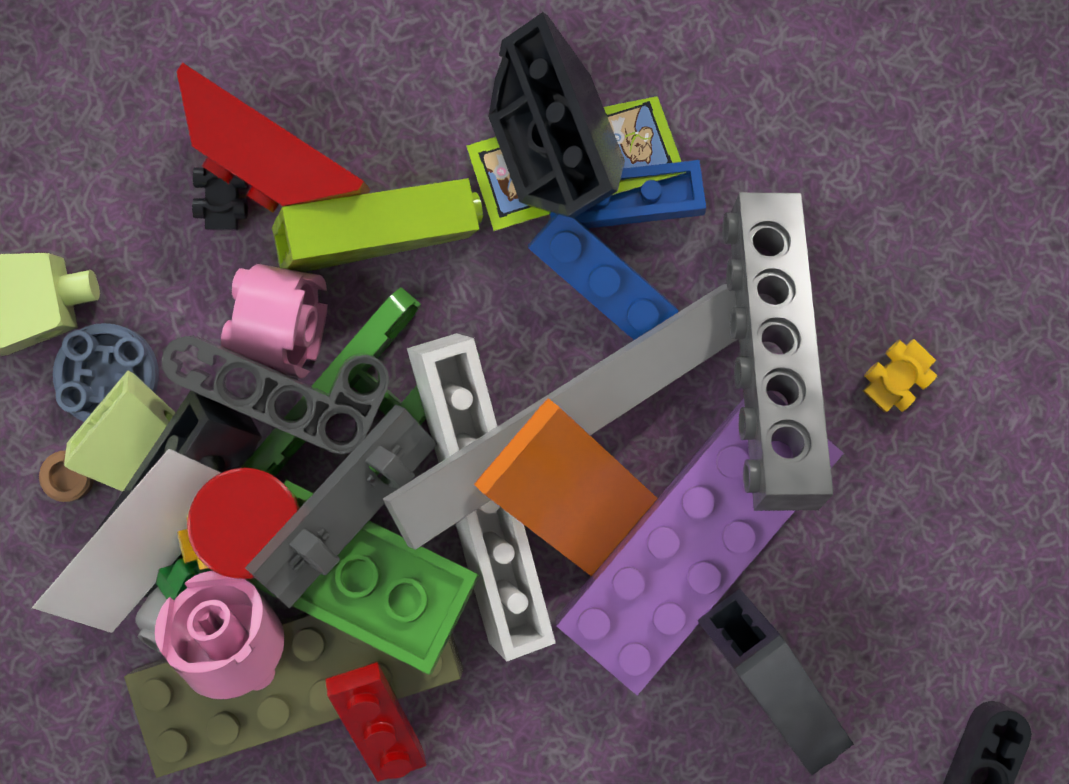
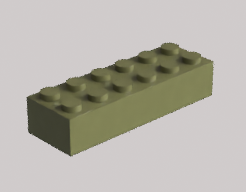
M304 612L280 620L284 630L283 652L275 668L274 679L264 689L252 690L247 694L231 699L209 698L195 692L169 665L165 658L142 665L125 675L124 678L155 776L158 778L339 719V715L327 696L325 679L378 662L397 699L461 679L464 668L453 634H451L432 675H428Z

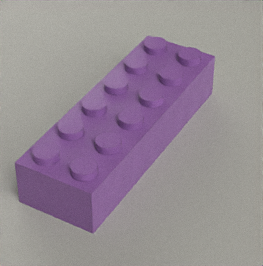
M767 391L768 397L774 403L781 406H787V404L783 400H781L776 394H774L772 391ZM744 398L555 618L556 626L636 695L643 690L699 624L697 620L713 608L794 513V511H754L752 493H746L744 490L743 466L745 460L749 459L748 440H741L738 426L740 409L745 407ZM828 440L830 466L832 468L844 453ZM779 441L771 442L774 451L779 456L793 458V453L786 444Z

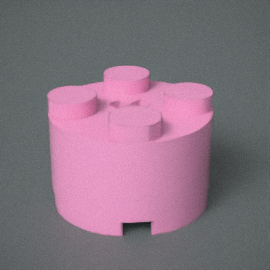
M256 264L250 270L239 268L232 283V296L236 300L232 320H228L223 327L221 346L287 376L306 377L310 371L302 367L306 359L316 361L327 316L328 304L318 303V289L327 291L324 278L317 274Z
M214 571L200 573L186 581L184 584L187 588L174 600L171 597L166 600L156 620V645L169 665L195 692L213 699H231L247 694L252 690L257 691L267 687L274 679L275 668L283 652L284 630L279 617L259 590L246 579L230 578Z

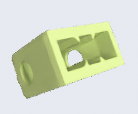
M50 253L0 254V356L12 354L78 328L73 305L96 301L100 297L99 284L94 272L87 270L67 274L64 258Z
M128 370L67 442L64 466L74 472L123 491L175 412L135 374Z

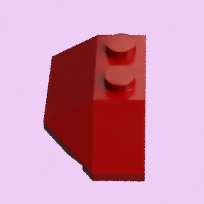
M183 62L176 71L191 145L207 157L201 166L228 184L234 176L251 186L246 196L270 212L274 213L279 205L283 207L368 194L371 189L362 179Z

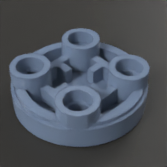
M94 324L68 333L63 339L53 366V384L59 407L85 422L128 370L156 393L159 381V368L152 348L144 338L133 330L115 324Z

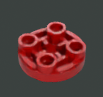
M237 468L216 475L198 491L189 510L187 529L189 541L195 554L204 565L220 575L235 579H254L255 577L245 567L299 510L296 497L279 479L262 470Z

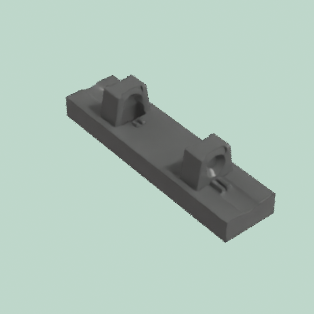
M395 405L253 558L245 569L276 598L290 608L320 574L326 576L338 563L340 558L337 555L384 504L383 498L401 488L415 477L413 471L437 446V443L405 408ZM369 466L382 473V477L378 478Z

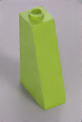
M469 178L283 206L272 226L280 268L307 272L469 238L479 230L478 223L482 222L483 211L478 193H472Z

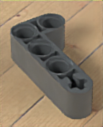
M194 335L179 337L170 342L164 349L161 359L164 373L168 379L177 385L338 454L352 452L365 439L389 383L388 371L384 364L374 356L362 353L353 355L345 360L329 393H326L207 339ZM192 346H195L199 349L197 359L211 366L216 364L217 355L225 358L226 363L216 373L214 388L204 383L211 375L204 370L195 368L188 374L181 372L183 363L175 358L177 351L185 352ZM361 363L373 365L378 372L377 385L366 393L356 392L348 384L349 372L354 366ZM245 368L252 372L257 384L254 393L244 398L235 397L229 393L225 380L230 370ZM290 390L299 392L307 401L305 413L293 420L285 419L279 415L275 406L277 397L281 393ZM346 413L355 419L356 430L351 438L345 441H336L327 435L325 431L326 422L334 414Z

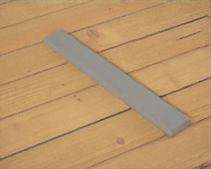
M722 284L383 498L408 547L416 550L491 501L474 483L547 398L558 405L589 435H592L736 341L737 339H732L730 331L731 311L733 307H736L735 291H729L727 284Z

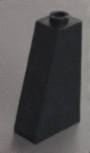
M738 589L697 620L811 776L824 766L834 762L840 754L854 745L783 637L741 589Z

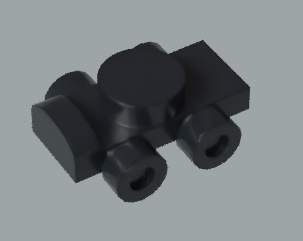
M194 167V187L205 188V198L193 199L192 213L194 219H205L206 230L238 231V219H247L248 216L247 199L239 198L238 188H247L248 184L236 176L228 184L205 168Z

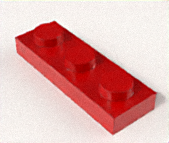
M378 662L325 679L327 696L377 782L401 778L410 771L427 766L422 745Z

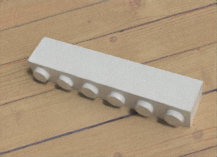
M456 333L407 348L430 434L437 443L435 452L439 463L497 427L474 338ZM491 500L457 522L456 527L468 569L480 575L474 591L488 642L507 662L555 644V639L524 524Z

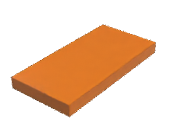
M549 398L545 400L474 483L484 495L590 576L597 571L658 499Z

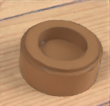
M66 450L55 452L47 457L39 472V481L43 491L50 498L60 502L81 499L91 490L94 484V479L74 472L64 466Z

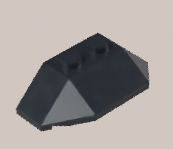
M542 12L501 41L499 56L502 57L494 81L488 117L519 202L531 207L575 218L618 191L625 159L590 73L549 16Z

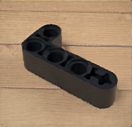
M988 701L977 706L969 718L943 784H971L973 773L980 767L985 766L988 767V776L982 784H1014L1030 745L1032 735L1030 725L1025 717L1001 702ZM996 724L1002 726L1006 724L1007 729L1004 734L999 732L994 734L992 733ZM986 747L993 753L996 751L998 753L995 759L983 751Z

